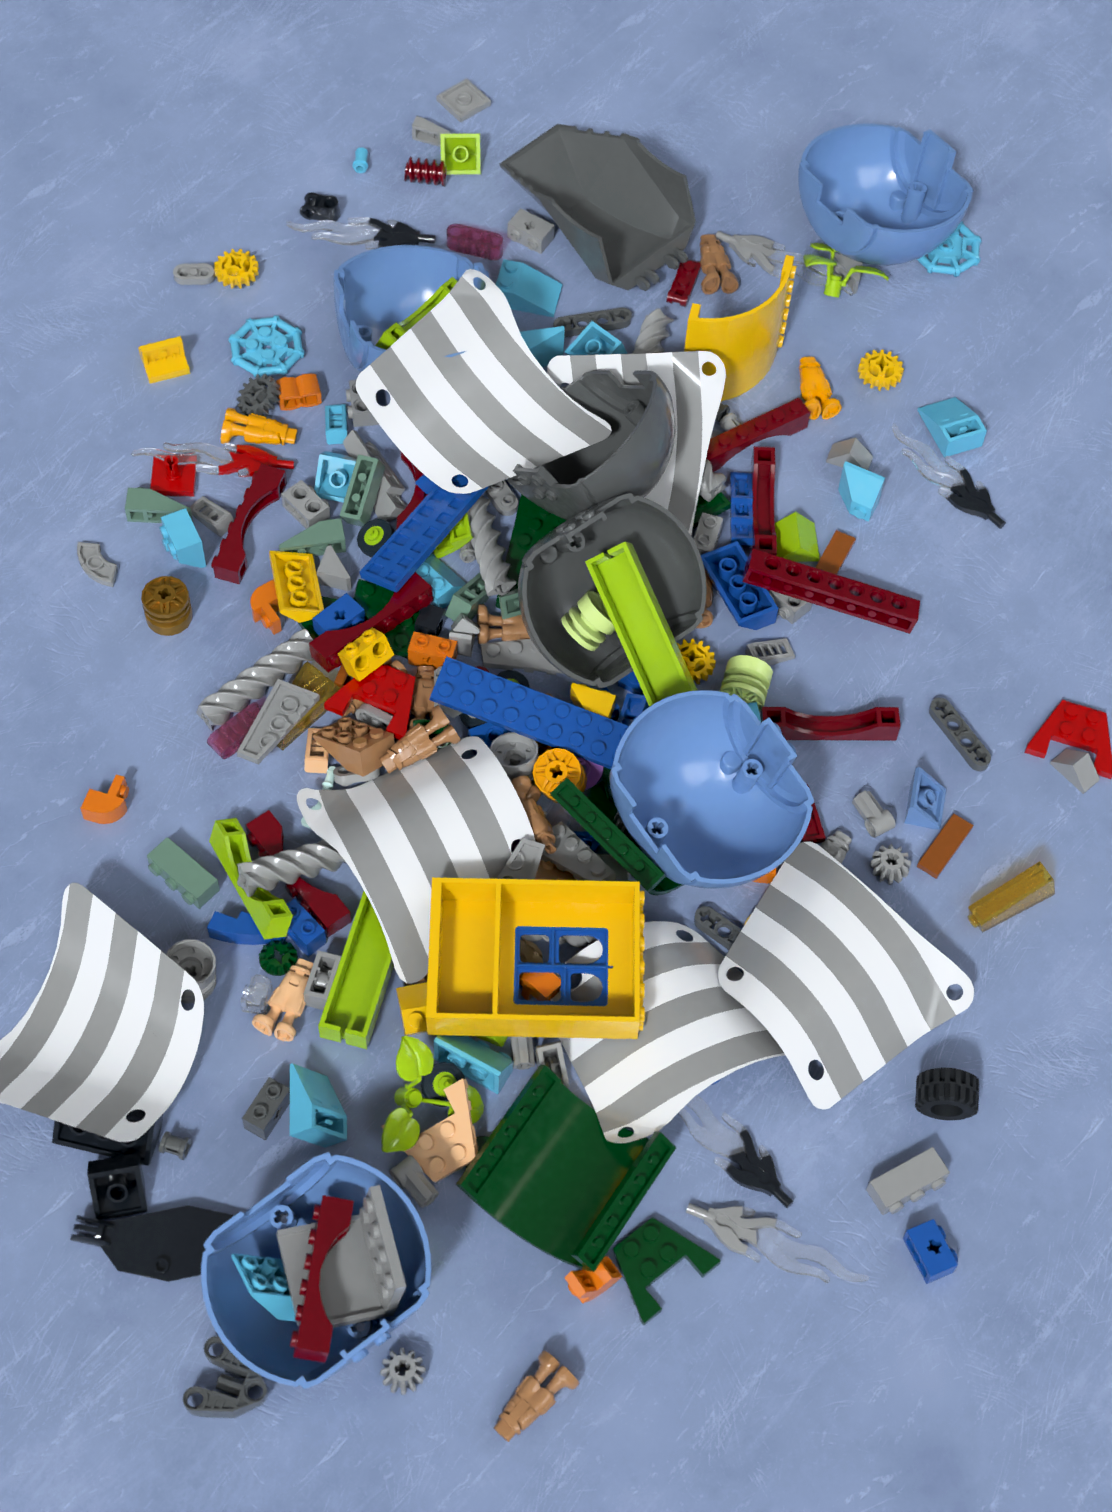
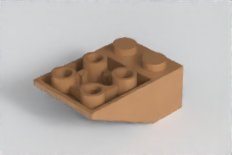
M342 717L330 726H325L313 734V738L347 771L363 777L383 766L379 758L387 754L386 750H391L390 748L395 744L393 733L353 720L350 717Z

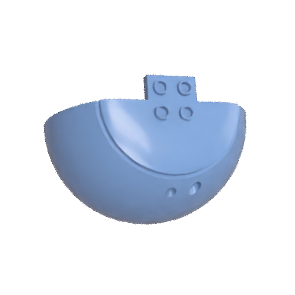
M853 124L824 132L811 141L804 150L798 172L801 202L805 214L817 235L829 247L843 256L870 265L890 266L904 264L919 259L938 248L953 234L961 223L969 207L973 189L965 179L952 169L956 151L932 130L924 131L922 141L920 142L910 132L900 127L895 128L894 126L882 124Z
M395 245L376 248L360 253L345 261L334 271V302L341 341L351 365L362 372L386 351L375 346L383 333L396 322H401L413 314L451 277L458 281L466 270L473 269L489 278L488 271H485L482 263L472 264L468 258L461 257V255L419 245ZM475 277L473 279V284L477 289H485L486 283L481 278ZM465 351L453 353L450 355H446L444 357H453L462 354Z
M699 690L679 693L664 698L644 710L631 723L621 738L610 771V787L617 811L638 848L667 878L678 884L698 888L718 889L735 887L770 873L801 842L809 825L813 809L811 805L814 803L809 787L792 765L797 758L796 750L783 737L780 727L773 723L770 718L760 722L748 704L736 694L730 696L729 693L720 691Z
M330 1153L321 1154L306 1162L286 1177L287 1181L246 1212L240 1211L213 1231L203 1245L206 1249L203 1252L201 1264L203 1299L212 1325L222 1342L236 1358L254 1372L284 1385L294 1387L301 1385L303 1389L324 1382L351 1362L358 1363L369 1354L368 1350L374 1345L380 1346L391 1338L390 1333L411 1317L430 1294L427 1290L430 1287L431 1279L429 1242L424 1225L410 1199L399 1186L376 1168L350 1157L336 1154L331 1156ZM380 1185L406 1283V1288L393 1316L364 1321L365 1326L363 1327L365 1329L362 1332L357 1330L358 1323L333 1328L330 1350L325 1363L293 1357L294 1347H290L292 1331H298L297 1322L278 1320L250 1295L231 1255L235 1253L282 1259L276 1236L277 1230L316 1223L317 1220H312L315 1203L320 1204L323 1195L353 1200V1216L360 1214L359 1211L363 1206V1199L366 1197L369 1187ZM283 1215H288V1217H286L288 1219L287 1223L283 1224L281 1222V1217Z

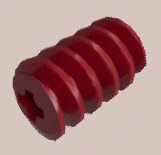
M410 157L406 163L404 181L406 182L410 178V182L414 183L417 178L418 183L422 184L425 179L426 184L429 185L433 179L435 186L439 184L440 180L442 186H445L447 167H445L443 160L437 166L435 159L429 165L427 158L421 164L419 157L416 163H413V159Z

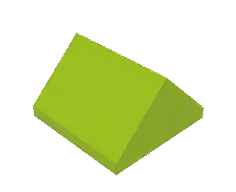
M480 133L440 134L441 160L444 161V165L447 167V175L481 174Z
M797 512L775 523L777 535L776 556L795 562H817L820 560L815 523Z

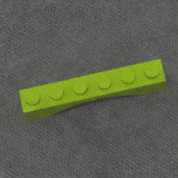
M451 277L413 314L388 328L375 346L387 350L439 304L458 281Z
M238 819L215 820L209 842L264 940L286 937L293 915L284 899L277 898L269 891L260 887L256 889L252 896L248 897L244 889L237 884L239 877L237 864L252 862L246 833Z

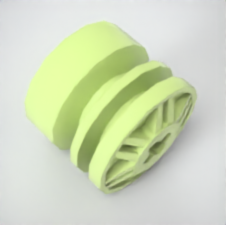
M588 590L578 600V607L572 606L569 613H566L561 618V621L573 639L584 648L595 651L600 643L605 641V634L611 635L615 628L600 595Z
M748 655L731 657L727 662L724 679L719 691L729 693L730 696L736 694L746 703L757 702L760 712L765 704L773 671L765 661Z

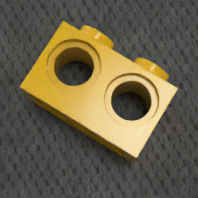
M373 627L366 630L359 638L347 644L343 650L337 653L347 674L359 682L394 656L385 634Z

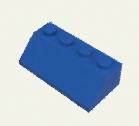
M738 541L700 555L706 573L738 626L758 630L776 623L778 607L768 590L742 582L748 558Z

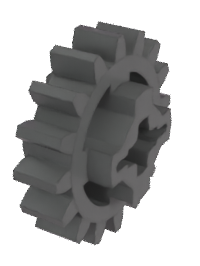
M257 374L254 380L251 377L249 378L248 384L243 383L245 388L238 391L241 396L237 398L239 402L237 406L246 416H249L251 413L262 416V413L268 415L270 408L275 409L273 404L274 402H279L277 396L281 395V392L278 390L280 385L274 378L268 377L266 374H263L262 377Z

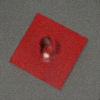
M154 456L150 489L164 496L194 497L197 457Z

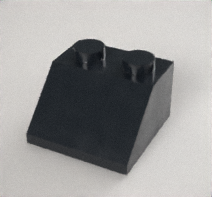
M140 1153L88 1161L87 1176L96 1219L104 1220L147 1212Z

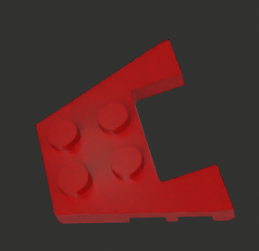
M382 664L360 682L355 678L350 680L325 701L324 709L343 716L353 699L370 704L394 715L386 731L393 733L394 738L400 740L407 733L416 678Z
M1062 700L1029 742L1024 753L1044 759L1050 740L1095 753L1093 765L1098 776L1111 779L1112 754L1107 713Z

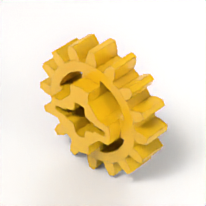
M231 249L229 254L224 251V257L218 256V261L214 262V272L218 282L223 281V286L230 284L231 289L235 285H238L240 289L242 284L250 286L249 281L255 282V276L259 275L258 261H256L255 255L250 256L249 251L242 253V249H239L238 252Z
M881 349L880 353L873 350L872 355L865 353V358L861 357L858 372H860L859 379L864 378L863 384L870 383L871 389L877 386L878 391L882 387L889 390L890 385L895 388L897 382L900 383L904 372V368H902L903 362L898 361V356L892 357L891 351L885 354L883 349Z
M693 638L690 643H687L685 639L682 640V645L677 643L693 681L697 685L700 684L701 678L707 681L708 675L713 674L716 660H714L715 653L710 652V646L703 647V641L696 644Z

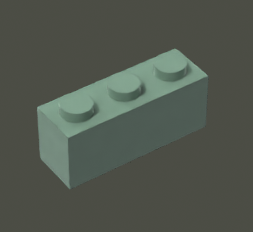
M358 454L340 513V517L348 524L362 527L370 520L385 470V466L377 458Z
M168 837L147 855L149 870L158 877L160 875L164 878L166 885L171 890L179 891L182 894L183 900L189 905L194 904L200 909L220 891L218 880Z

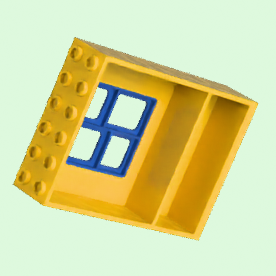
M432 877L426 1003L427 1034L637 1039L638 1031H643L645 1008L643 1007L645 991L643 983L645 965L643 960L644 891H640V882ZM522 935L548 936L549 960L545 963L522 962L520 960V937ZM561 936L594 937L602 945V956L594 963H561L559 961V938ZM524 972L560 974V999L558 1001L521 1000L519 998V975ZM573 974H591L596 976L602 983L601 995L594 1001H573L571 999V976Z

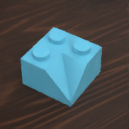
M186 508L162 516V526L159 528L166 552L169 551L173 559L178 560L181 564L200 568L206 567L202 541Z

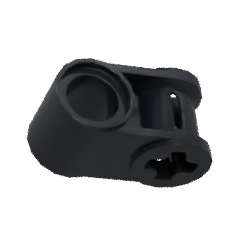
M307 193L305 195V203L300 208V215L308 220H318L327 223H334L339 220L340 211L336 197L316 193Z

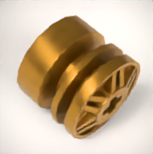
M172 576L157 577L145 585L142 590L141 601L148 627L155 633L163 636H173L188 628L192 621V607L186 585L180 579Z

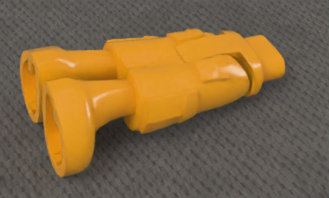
M802 357L800 359L801 365L799 366L800 390L802 399L806 401L804 404L810 411L809 419L816 420L820 413L823 419H830L836 416L842 409L841 402L836 398H830L832 395L830 384L825 378L820 363L816 361L815 357Z
M228 407L222 425L221 444H229L233 436H244V440L247 443L280 445L282 441V445L285 446V443L295 444L298 429L289 428L288 424H282L275 419H267L264 416L253 413L246 416L238 413L234 408Z

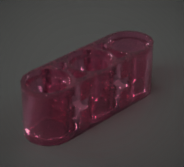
M451 224L447 227V247L450 250L489 260H499L503 256V237L500 234L461 224Z
M257 702L247 706L215 730L208 737L207 744L222 759L231 757L238 751L262 707Z

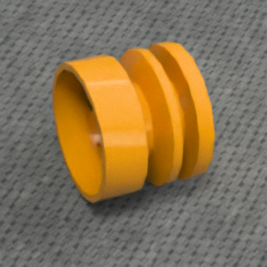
M555 748L547 750L538 757L534 764L533 778L535 784L546 798L554 803L558 802L550 793L566 778L581 792L586 788L587 775L584 767L574 754L566 749ZM561 770V772L563 773L562 776L558 775L557 777H555L554 773H559V771Z

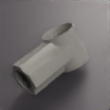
M865 790L853 799L852 804L864 819L866 830L873 838L895 828L896 824L892 814L887 809H882L870 791Z
M510 1037L513 1068L525 1070L534 1067L532 1037Z
M411 1155L389 1171L398 1186L402 1189L405 1188L421 1208L427 1207L439 1195L438 1191L424 1176L418 1162Z

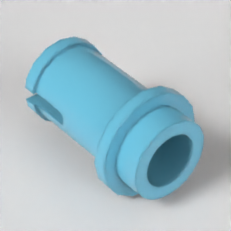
M360 147L356 149L355 160L352 166L355 172L364 173L368 169V151Z

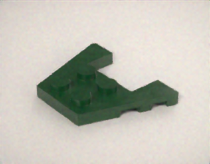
M653 1217L613 1248V1254L623 1279L626 1281L631 1299L636 1306L643 1326L662 1312L660 1305L646 1290L650 1285L684 1258L687 1259L702 1278L721 1262L718 1257Z

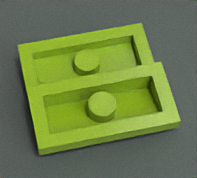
M468 512L435 548L434 555L438 559L453 553L473 539Z

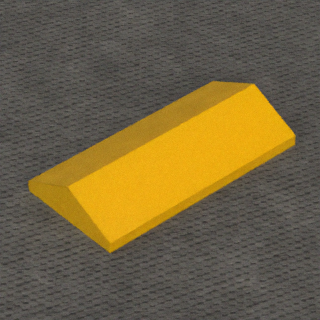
M270 550L269 557L280 613L299 623L312 620L313 617L324 610L313 554Z

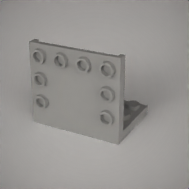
M380 1185L369 1187L368 1193L363 1199V1206L359 1211L360 1214L351 1216L347 1235L333 1247L322 1264L319 1285L321 1302L333 1328L393 1316L406 1288ZM316 1223L277 1230L276 1233L294 1312H296L297 1304L302 1305L303 1295H299L302 1278L307 1279L308 1270H304L303 1267L306 1253L311 1254L312 1245L308 1244L310 1229H315Z

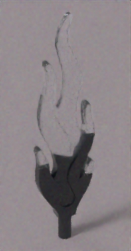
M349 217L348 224L350 225L331 220H323L305 225L286 222L288 227L296 231H320L312 233L313 240L323 239L349 246L365 244L366 249L395 245H419V242L435 244L436 241L435 235L420 234V231H416L402 222L390 219L387 220L388 225L369 217ZM321 231H331V232H336V233H339V234H334V233H329V232H321Z
M896 424L892 425L893 433L899 442L915 450L926 460L928 465L912 450L902 449V454L912 461L918 472L925 479L940 486L938 489L940 495L945 497L960 511L981 517L984 520L989 519L999 529L1004 527L1006 522L995 513L990 495L983 483L977 481L975 488L970 474L960 463L946 456L945 463L948 465L946 466L940 461L930 446L905 436L900 432Z
M698 1096L692 1098L686 1105L698 1115L703 1127L699 1126L684 1108L677 1113L686 1124L693 1138L701 1146L732 1160L741 1168L740 1170L727 1160L715 1157L714 1163L721 1167L734 1182L747 1189L765 1193L770 1197L773 1195L786 1208L793 1204L794 1201L780 1188L781 1184L777 1179L775 1166L769 1152L763 1145H760L759 1153L761 1160L758 1158L752 1138L741 1123L724 1112L722 1113L723 1121L734 1129L736 1133L727 1129L715 1118L706 1102Z

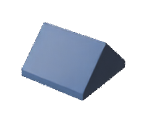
M920 767L915 769L910 784L904 823L936 830L941 829L946 788Z

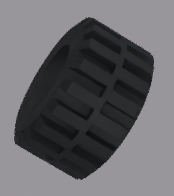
M955 1068L925 1070L916 1077L915 1108L921 1114L939 1120L970 1118L977 1114L979 1108V1079L967 1071Z

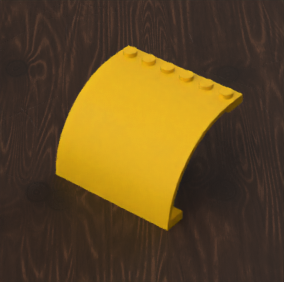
M786 255L779 288L768 300L752 310L730 317L699 318L701 305L692 303L687 322L684 352L709 351L716 354L722 360L726 370V378L721 401L737 397L756 386L769 372L778 347L782 348L783 335L787 324L783 320L787 321L789 308L785 307L790 305L792 295L788 293H792L794 280L790 279H794L797 266L793 265L794 256ZM705 362L702 365V372L706 376L714 375L716 373V366L711 362Z

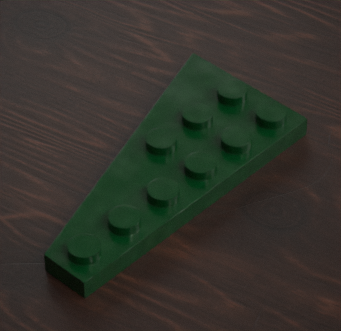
M522 494L505 561L511 564L507 576L517 582L510 589V592L518 588L519 573L523 563L522 558L526 552L543 536L567 521L547 512ZM497 595L496 607L501 609L499 602L501 595Z

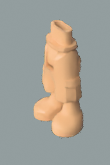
M299 958L295 966L292 965L290 967V970L268 1000V1005L271 1008L266 1015L257 1014L254 1016L252 1025L258 1031L267 1036H271L274 1031V1036L281 1041L289 1042L294 1039L296 1030L293 1027L294 1018L301 1016L306 1005L303 993L314 963ZM285 1012L282 1021L275 1028L280 1013Z

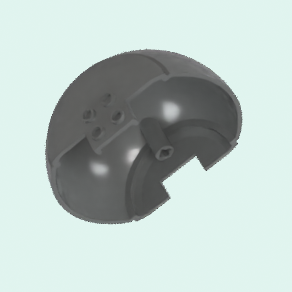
M593 370L584 373L582 377L574 380L563 391L583 408L605 420L611 426V434L603 441L536 468H523L520 464H517L513 469L516 476L508 478L507 481L531 502L565 520L600 502L623 494L632 493L633 496L646 497L662 477L671 458L674 446L675 415L669 390L661 378L653 371H634L633 375L642 385H622L609 370Z
M632 493L600 502L554 528L526 552L522 558L523 563L519 573L518 600L520 613L525 629L535 647L549 663L568 677L596 686L597 688L613 685L631 673L633 669L616 630L611 635L605 634V641L600 643L595 651H590L573 639L562 624L561 618L566 613H569L572 606L578 607V600L588 590L599 594L585 561L601 553L608 554L607 550L625 541L631 543L676 642L695 630L702 622L703 617L701 614L704 613L707 587L704 565L699 550L688 530L671 512L661 505L641 496H633Z

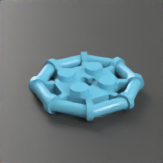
M961 221L953 234L943 244L928 254L929 260L925 256L917 260L930 274L935 272L957 277L968 268L979 264V251L982 240L980 236H976ZM969 245L972 247L971 252L966 250V247ZM962 258L966 259L965 262H963V263H961L960 265H958V263L960 262V259H962ZM937 263H946L951 266L937 265Z
M277 315L270 318L246 319V323L229 337L228 341L231 344L232 352L231 362L233 365L240 366L250 372L255 378L257 374L263 376V374L285 375L300 358L304 357L305 351L303 350L301 340L302 331L300 328L293 327L283 321ZM277 328H281L288 334L284 335L280 333L279 331H277ZM249 331L252 332L247 339H242ZM293 341L294 348H288L287 343ZM264 346H270L271 349L266 348V349L264 350L263 347H264ZM239 347L246 348V353L240 354ZM287 356H289V358L283 363L282 361H283Z

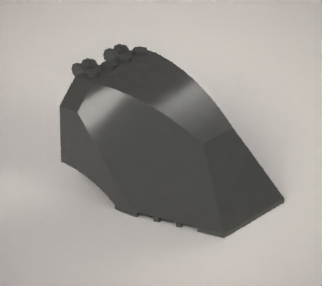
M556 124L500 163V167L550 214L596 279L628 291L634 288L635 285L641 290L647 291L650 289V283L657 284L660 278L654 272L658 268L666 264L670 269L675 270L679 267L678 262L685 263L688 261V256L683 250L687 246L696 219L687 177L657 159L640 143L639 138L622 133L620 136L610 135V131H605L604 134L595 133L590 128L587 131L577 130V126Z

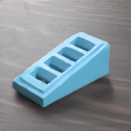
M346 404L325 406V433L327 444L329 445L343 444L344 439L348 436Z

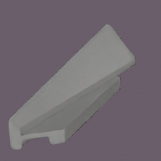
M351 430L343 441L349 457L357 459L358 454L379 459L385 466L373 508L378 519H383L387 522L393 521L407 507L399 496L405 491V488L377 447L370 441L364 444L357 432Z

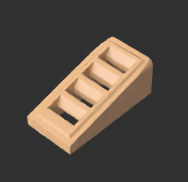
M308 728L304 767L305 772L327 773L329 753L316 740H312L313 734L321 730L318 728Z

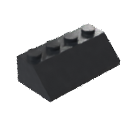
M140 1109L132 1110L126 1115V1119L129 1122H139L144 1119L146 1113ZM163 1114L140 1138L129 1142H118L55 1121L52 1143L109 1157L140 1153L141 1164L149 1166L161 1132Z

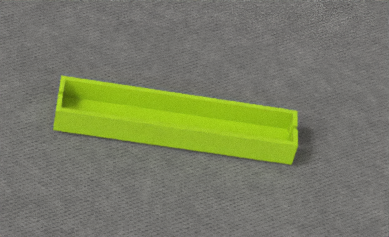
M625 541L607 550L608 554L601 553L585 561L649 707L675 694L698 691L633 545Z
M363 891L318 1025L320 1038L340 1043L342 1039H345L346 1044L363 1049L368 1048L394 968L382 927L365 891Z

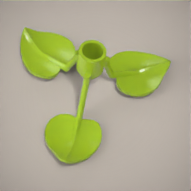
M810 243V246L814 249L829 251L831 254L830 259L813 254H804L803 257L806 267L815 264L827 265V280L824 289V295L840 297L841 287H846L849 277L854 272L879 275L889 281L888 276L884 272L869 266L852 267L844 280H841V275L833 274L834 265H837V262L834 261L835 252L837 251L824 243Z
M401 1037L400 1048L396 1056V1071L400 1078L411 1083H406L405 1087L398 1088L394 1094L395 1103L401 1108H396L390 1112L385 1121L381 1143L382 1152L405 1151L416 1144L420 1135V1126L417 1120L412 1118L413 1112L410 1108H416L421 1102L449 1106L448 1117L455 1113L450 1102L422 1098L420 1091L412 1088L421 1082V1076L431 1073L434 1065L433 1054L429 1047L414 1037ZM468 1085L467 1094L468 1100L471 1101L472 1110L470 1113L473 1125L481 1118L484 1112V1104L479 1092L473 1086Z

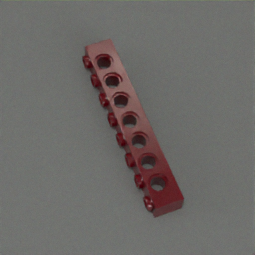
M752 549L746 561L742 582L909 634L918 621L919 600L757 549Z

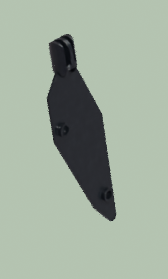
M189 1205L112 1221L77 1215L76 1221L97 1226L98 1228L74 1224L73 1231L95 1238L72 1234L70 1240L101 1247L117 1271L170 1282L201 1275L203 1252L206 1251L203 1246L205 1241L213 1231L235 1215Z

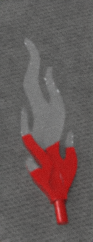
M164 442V449L170 452L187 454L170 453L156 448H141L131 452L132 456L150 455L163 461L168 455H171V461H173L172 456L174 455L178 458V465L196 464L195 471L211 475H227L238 472L239 477H252L253 473L258 471L261 464L275 468L294 469V461L279 460L277 456H273L262 449L250 445L224 443V449L208 443L170 444Z

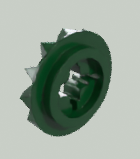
M282 938L279 941L271 940L267 945H263L259 953L261 968L273 976L287 974L292 965L295 966L298 960L297 950L291 942L288 943ZM275 950H277V952H279L280 955L284 954L281 960L282 964H280L279 961H277V959L274 958Z

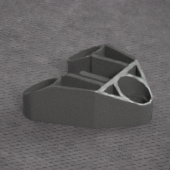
M219 1336L209 1338L204 1344V1353L208 1361L224 1369L225 1372L245 1378V1381L221 1373L217 1380L216 1389L238 1396L237 1399L214 1390L210 1391L197 1386L190 1387L183 1394V1404L190 1414L200 1417L236 1418L262 1405L267 1399L268 1390L261 1375L236 1358ZM214 1343H220L224 1346V1350L219 1356H212L209 1353V1348ZM256 1385L262 1387L263 1394L260 1398L252 1399L248 1396V1391ZM194 1393H199L203 1396L202 1403L197 1407H192L188 1404V1398Z

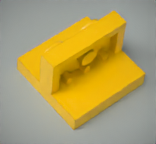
M181 336L138 347L150 384L190 374Z

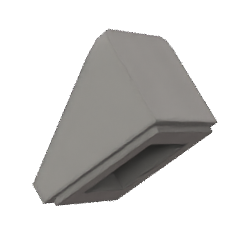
M460 613L451 625L452 631L473 634L480 632L478 624L463 613Z

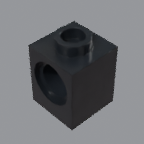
M431 604L423 607L414 623L415 632L438 637L446 622L445 609Z

